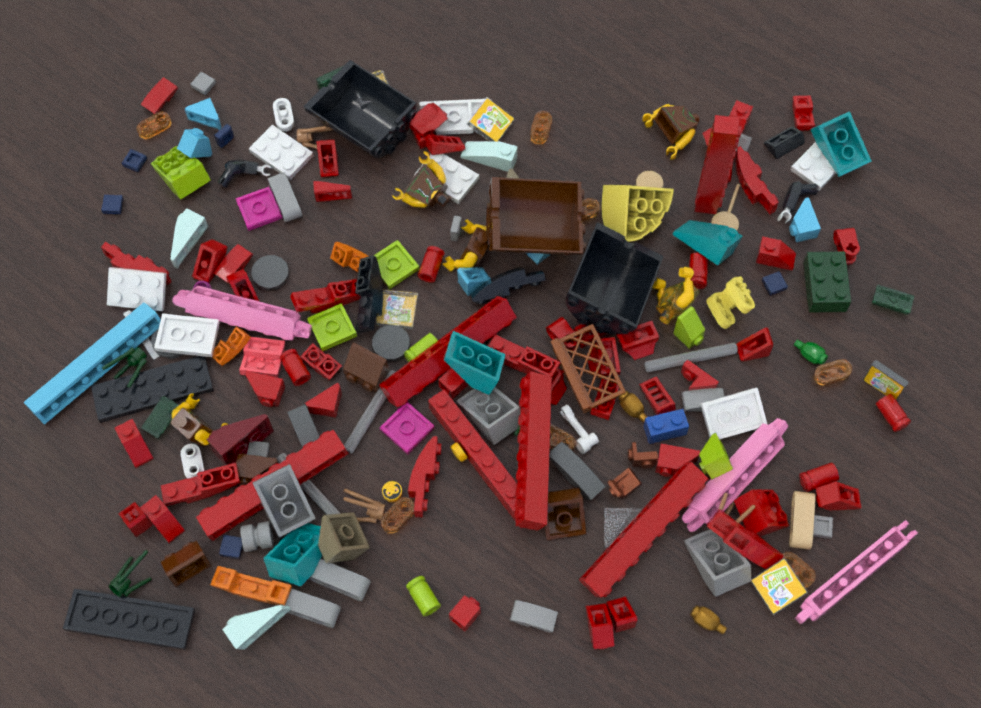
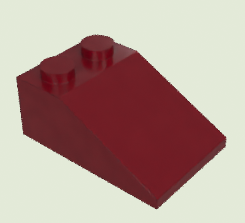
M263 414L222 426L218 430H214L206 440L224 465L236 463L238 453L247 454L249 442H262L274 430L268 416Z

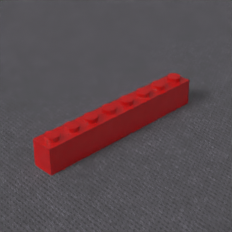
M718 115L714 117L696 193L694 212L716 214L718 208L722 207V200L724 199L725 189L730 177V169H732L733 159H735L736 149L741 137L742 126H738L739 118Z
M497 296L379 384L389 403L397 408L405 405L408 399L421 393L424 387L435 382L441 374L452 368L444 361V357L453 331L483 344L486 340L493 338L495 334L497 335V332L502 328L509 326L517 317L507 299Z
M530 371L520 381L521 397L519 406L521 407V412L518 419L520 433L517 438L519 451L517 453L518 470L516 473L518 483L515 492L517 506L514 517L516 518V526L538 531L547 525L552 377Z
M442 390L428 400L429 409L453 441L459 444L467 459L516 522L514 517L517 506V499L515 498L516 481L447 392Z
M334 430L326 431L316 441L306 443L303 449L297 453L289 454L286 460L280 464L272 465L269 471L253 477L247 485H241L231 495L220 498L214 506L203 509L196 518L207 537L214 541L264 509L253 482L290 464L299 485H301L349 453Z
M692 462L684 463L582 575L579 581L595 597L602 598L609 595L613 589V584L616 581H621L626 575L625 571L639 561V555L652 547V541L666 531V525L669 522H674L680 515L678 512L692 502L693 495L705 488L706 485L704 483L708 478Z

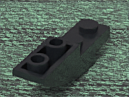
M374 255L360 259L355 291L356 294L360 295L355 329L359 333L374 330L376 317L382 315L383 286L379 264Z
M523 267L502 272L477 288L470 295L471 300L476 302V304H483L488 302V299H493L497 296L506 298L507 295H510V287L512 289H520L525 284H530V286L539 285L541 281H545V274L542 270L525 273Z

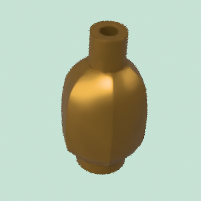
M626 391L625 394L618 398L621 407L631 417L639 418L644 423L645 418L648 417L644 413V405L635 394Z
M696 605L690 613L694 622L708 631L716 630L722 635L725 633L727 627L722 625L719 617L707 607Z

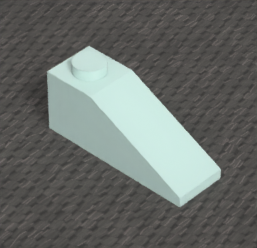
M466 142V148L461 154L463 159L508 172L509 169L514 168L516 163L517 146L503 142Z
M187 208L178 216L175 226L170 259L176 269H178L208 228L205 217Z
M279 605L234 616L228 620V625L222 630L236 649H246L291 609L289 606Z

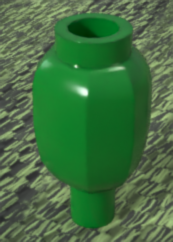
M796 340L794 346L800 349L801 355L809 362L823 365L827 361L828 355L825 354V349L813 342L803 343L800 340Z

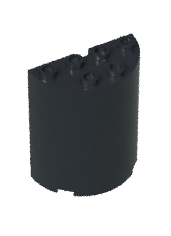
M351 60L331 78L327 87L323 86L304 105L307 113L375 158H381L394 152L396 146L406 139L410 122L417 113V103Z
M597 222L566 296L568 310L577 319L578 323L586 326L593 324L597 333L628 334L634 331L638 326L664 256L637 242H628L624 235Z

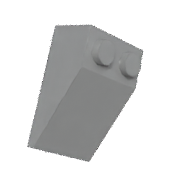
M494 387L490 395L473 389L456 400L463 412L493 445L514 432L519 426L520 407L496 387Z
M290 464L253 482L263 508L278 537L316 519Z
M711 529L684 540L705 584L715 597L751 582V564L744 556L724 543L723 538Z

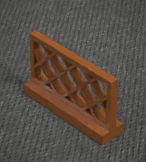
M593 324L563 338H556L551 341V347L557 360L561 362L560 366L583 414L626 393ZM592 331L594 336L592 343L581 340L584 333ZM569 340L576 341L575 350L566 349L564 342ZM580 343L590 346L587 356L577 353ZM593 348L601 350L602 356L600 360L590 357ZM575 355L586 359L583 368L574 366L573 360ZM588 360L599 363L595 373L585 369ZM601 365L610 368L609 377L598 374ZM583 372L594 376L591 385L582 382ZM596 377L607 380L604 390L593 386ZM609 381L617 384L620 391L615 393L606 391ZM591 390L602 393L600 400L592 403L589 397Z

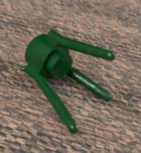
M131 347L127 352L104 365L102 370L111 367L128 356L126 359L128 363L114 376V379L119 378L130 366L135 367L137 365L138 367L127 385L130 388L142 367L147 363L145 360L147 358L146 353L138 347Z
M145 550L125 572L133 560L132 556L129 557L116 577L110 582L109 588L115 595L121 597L124 594L127 597L132 591L151 581L152 578L148 577L130 587L131 581L127 578L148 554V550Z

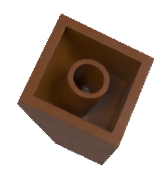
M353 342L343 367L345 378L351 383L362 385L368 392L374 391L376 393L380 387L379 384L384 381L389 373L387 359Z
M579 488L548 492L547 525L544 526L547 540L586 534L583 498Z
M197 540L185 544L180 551L168 554L161 561L167 577L175 587L180 586L212 566Z

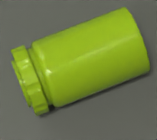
M428 333L404 352L405 358L410 362L438 340L434 335Z
M424 576L416 577L406 585L407 590L424 617L433 614L441 607Z

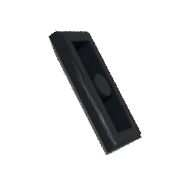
M791 126L765 141L764 145L778 159L805 143L804 134L802 131Z

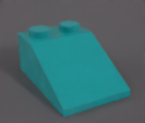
M850 111L810 129L817 146L839 177L871 162Z
M692 220L683 224L672 234L716 265H719L734 253L743 237L734 228Z
M453 331L444 361L472 388L490 395L499 381L506 354Z
M306 523L289 532L263 558L269 577L302 586L314 573L322 557L318 546L321 526Z

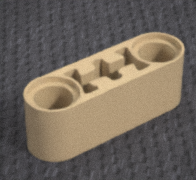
M793 492L789 547L807 550L812 548L815 493Z

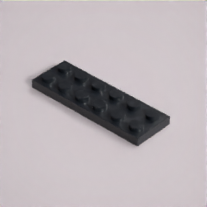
M197 356L139 372L130 388L127 385L133 374L91 386L100 423L184 400L191 393L194 396L214 391L205 356Z
M74 589L63 629L70 632L186 650L195 608Z

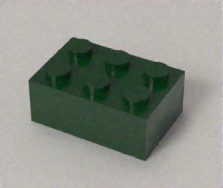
M845 251L807 252L803 266L809 313L847 312L851 304Z

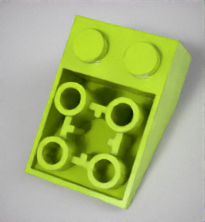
M175 146L165 155L157 157L151 165L172 192L181 200L211 181L198 159L188 157L177 149L178 146Z

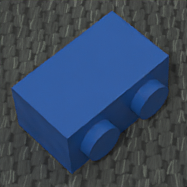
M680 409L647 417L643 427L648 443L652 444L687 435L689 425L684 410Z

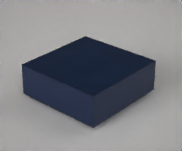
M228 124L214 135L217 145L221 148L234 138L232 128Z
M130 149L122 161V165L139 173L147 160V156Z
M104 195L102 213L121 214L123 196Z
M780 271L762 278V282L770 296L787 290L788 286Z
M224 535L219 555L240 559L243 549L241 537Z

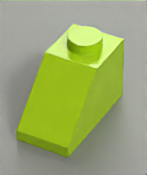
M691 306L677 318L674 335L689 349L694 345L698 346L704 340L705 328L695 309Z
M717 433L712 434L699 454L702 461L699 465L704 474L708 473L710 478L714 479L733 470V467Z

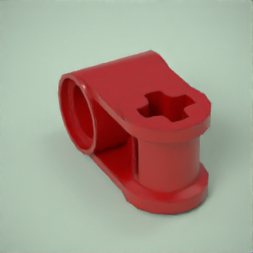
M855 229L834 230L833 239L837 251H845L846 264H853L856 260V255L860 251Z
M560 317L546 327V332L552 340L574 333V330L563 317ZM569 340L564 342L566 349L574 351L577 342Z

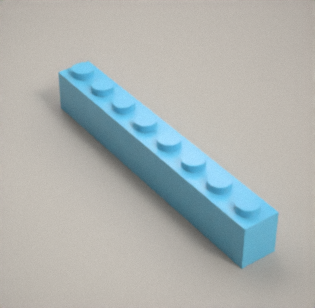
M143 302L24 401L25 405L45 425L116 364L102 370L104 365L124 354L131 347L139 346L158 330L161 321L158 314Z

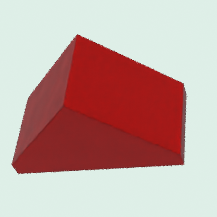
M335 139L316 141L320 176H339Z
M767 327L736 343L741 361L768 357L773 348V342Z
M339 383L334 384L305 403L310 414L336 418L342 395Z
M136 502L119 513L135 537H138L153 526Z
M626 596L606 601L615 633L635 628L637 616Z

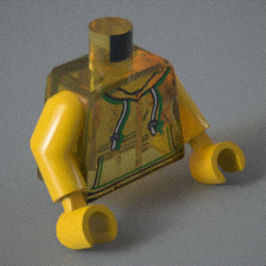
M689 267L679 269V276L685 278L684 281L666 289V282L663 279L657 278V281H654L652 288L658 289L657 297L659 301L656 310L661 314L659 319L664 324H669L672 319L678 318L685 312L700 293L693 285V281L690 280L694 272Z

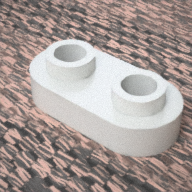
M279 98L273 103L276 124L279 130L284 132L290 131L294 127L291 104L289 100Z
M195 444L185 445L181 450V459L186 478L197 476L198 472L205 471L199 447ZM189 451H194L192 455H187ZM192 469H197L195 473H191Z

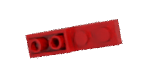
M741 146L738 147L735 155V168L744 193L753 205L760 202L769 214L776 212L779 203L778 199L767 189L764 181L760 180L762 175L760 166L753 162L747 151H744Z
M107 242L101 246L105 256L111 259L110 263L113 267L166 273V284L172 282L168 270L162 266L159 268L150 258H144L140 255L134 258L128 253L125 255L115 244L111 246Z
M357 279L328 283L325 288L292 292L290 298L296 312L310 310L311 314L325 311L341 303L344 306L360 299V295L355 293Z
M496 334L488 347L506 354L504 365L526 374L531 371L553 377L561 362L528 346L525 349Z
M433 436L421 451L410 477L408 494L410 498H415V517L423 518V512L427 511L428 499H425V493L429 492L430 480H435V474H439L440 462H437V455H441L442 444L438 443V436Z
M237 463L198 472L195 477L161 485L164 505L170 506L185 501L187 504L235 486L240 483Z
M721 509L707 523V527L723 538L724 543L764 569H768L784 557L782 553L756 533L748 531Z

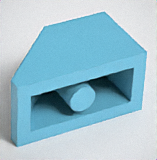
M197 128L184 130L177 147L179 151L190 158L211 157L212 155L210 140L203 135V131Z
M809 197L804 199L789 227L790 234L794 236L796 242L817 238L821 230Z

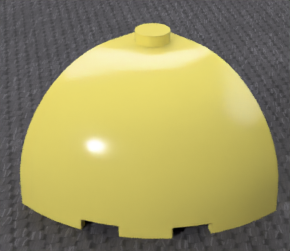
M603 185L602 218L604 226L624 235L628 242L642 239L643 236L653 232L662 223L661 219L665 212L669 211L674 189L630 185Z

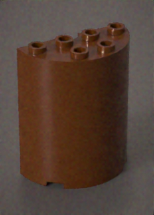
M491 178L488 191L490 203H487L486 234L488 235L487 244L489 245V251L582 255L585 252L586 242H583L585 224L581 222V217L584 218L585 207L582 206L584 189L581 188V182Z

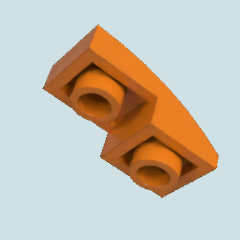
M335 242L330 258L342 267L349 266L358 272L360 259L369 256L351 246Z
M236 326L226 342L220 340L214 349L212 358L223 366L244 348L251 337L244 330Z

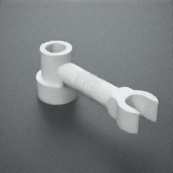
M568 405L561 408V416L566 421H569L581 437L575 441L576 448L581 454H585L590 451L592 446L599 443L597 436L594 433L588 435Z

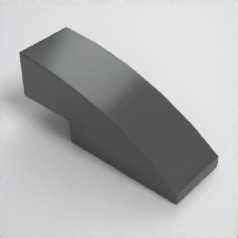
M306 405L287 412L302 449L306 443L314 442L320 438Z
M563 442L557 444L549 452V459L571 485L579 488L580 493L586 500H592L605 488V485L591 469Z

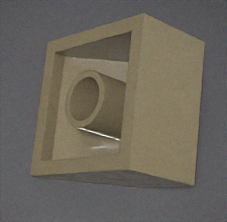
M354 512L330 514L322 517L318 546L326 563L356 560L370 548Z

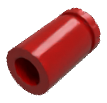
M435 246L427 247L418 272V277L421 280L429 283L435 282L445 254L442 249Z
M699 252L693 253L689 259V268L694 272L690 280L693 281V289H704L707 287L708 259Z
M296 349L287 350L280 355L279 359L294 386L303 385L310 380L311 375Z
M893 394L881 398L875 404L894 432L906 428L911 423V420L907 418L906 413Z
M831 462L800 473L799 479L803 489L809 492L817 487L839 481V473L836 466Z

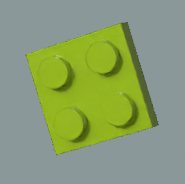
M398 240L374 255L379 264L381 279L389 289L420 269L416 261Z
M342 303L307 318L308 323L312 325V331L322 351L357 337V333Z

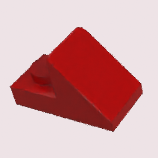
M688 359L682 366L681 373L687 380L693 381L688 391L717 388L719 382Z

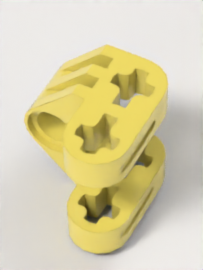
M742 276L732 278L726 283V288L723 292L714 293L706 300L716 321L724 329L729 328L735 323L731 309L737 307L742 313L747 314L755 308V303L750 296L751 292L749 289H746L747 285L743 283Z

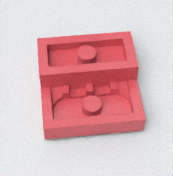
M251 337L243 350L244 357L239 369L240 375H245L247 370L278 378L282 365L279 357L284 353L285 341Z

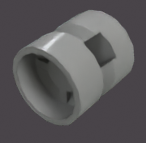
M270 521L258 523L257 527L253 524L241 526V539L245 552L257 550L258 546L262 549L274 547Z

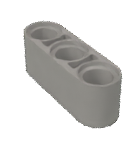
M285 172L267 178L285 223L302 217L301 209Z
M320 559L314 573L309 578L317 584L359 601L363 600L371 583L366 577L335 564L326 563L322 559Z
M291 589L285 606H289L291 609L287 613L330 628H334L341 610L340 606L294 589Z

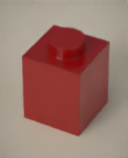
M453 368L449 369L438 379L439 388L445 390L452 400L469 385Z
M464 595L449 613V619L466 632L481 613L479 602L473 597L468 598Z

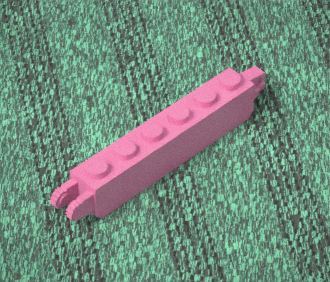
M196 286L191 291L182 289L172 299L173 304L185 308V312L193 316L218 319L220 322L227 323L230 326H239L249 331L262 332L265 335L277 336L283 340H293L295 337L309 338L311 335L312 325L300 321L301 316L296 311L202 286Z
M777 418L769 425L763 423L729 459L733 470L710 479L705 488L693 497L692 502L687 506L689 509L682 516L683 522L688 523L687 528L690 532L696 531L703 523L707 524L718 511L724 493H727L728 496L723 508L724 512L785 446L782 435L789 427L785 420Z
M906 520L898 527L894 526L812 593L800 606L803 611L795 619L800 625L808 618L812 621L819 619L905 548L918 532L916 530L911 531L905 537L901 531L909 524Z

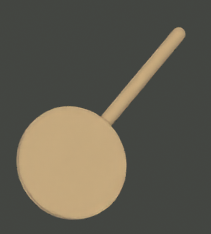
M644 171L637 177L636 186L662 188L663 179L654 171Z
M740 184L736 185L728 211L715 214L711 221L712 224L725 225L738 230L739 221L731 211Z

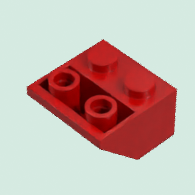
M750 490L734 500L740 516L752 505H755V509L742 521L748 531H753L759 537L790 526L787 521V515L782 510L779 497L774 490Z

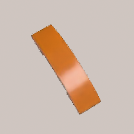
M221 566L217 567L210 584L218 589L248 599L284 606L292 588L289 584L274 580L271 582L240 574L236 570Z

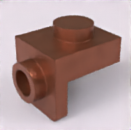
M632 442L631 448L628 449V460H632L633 467L642 466V468L647 469L657 464L658 454L657 451L637 453L636 442Z
M627 468L614 480L610 479L607 482L610 486L608 489L611 494L618 498H626L642 485L631 468Z

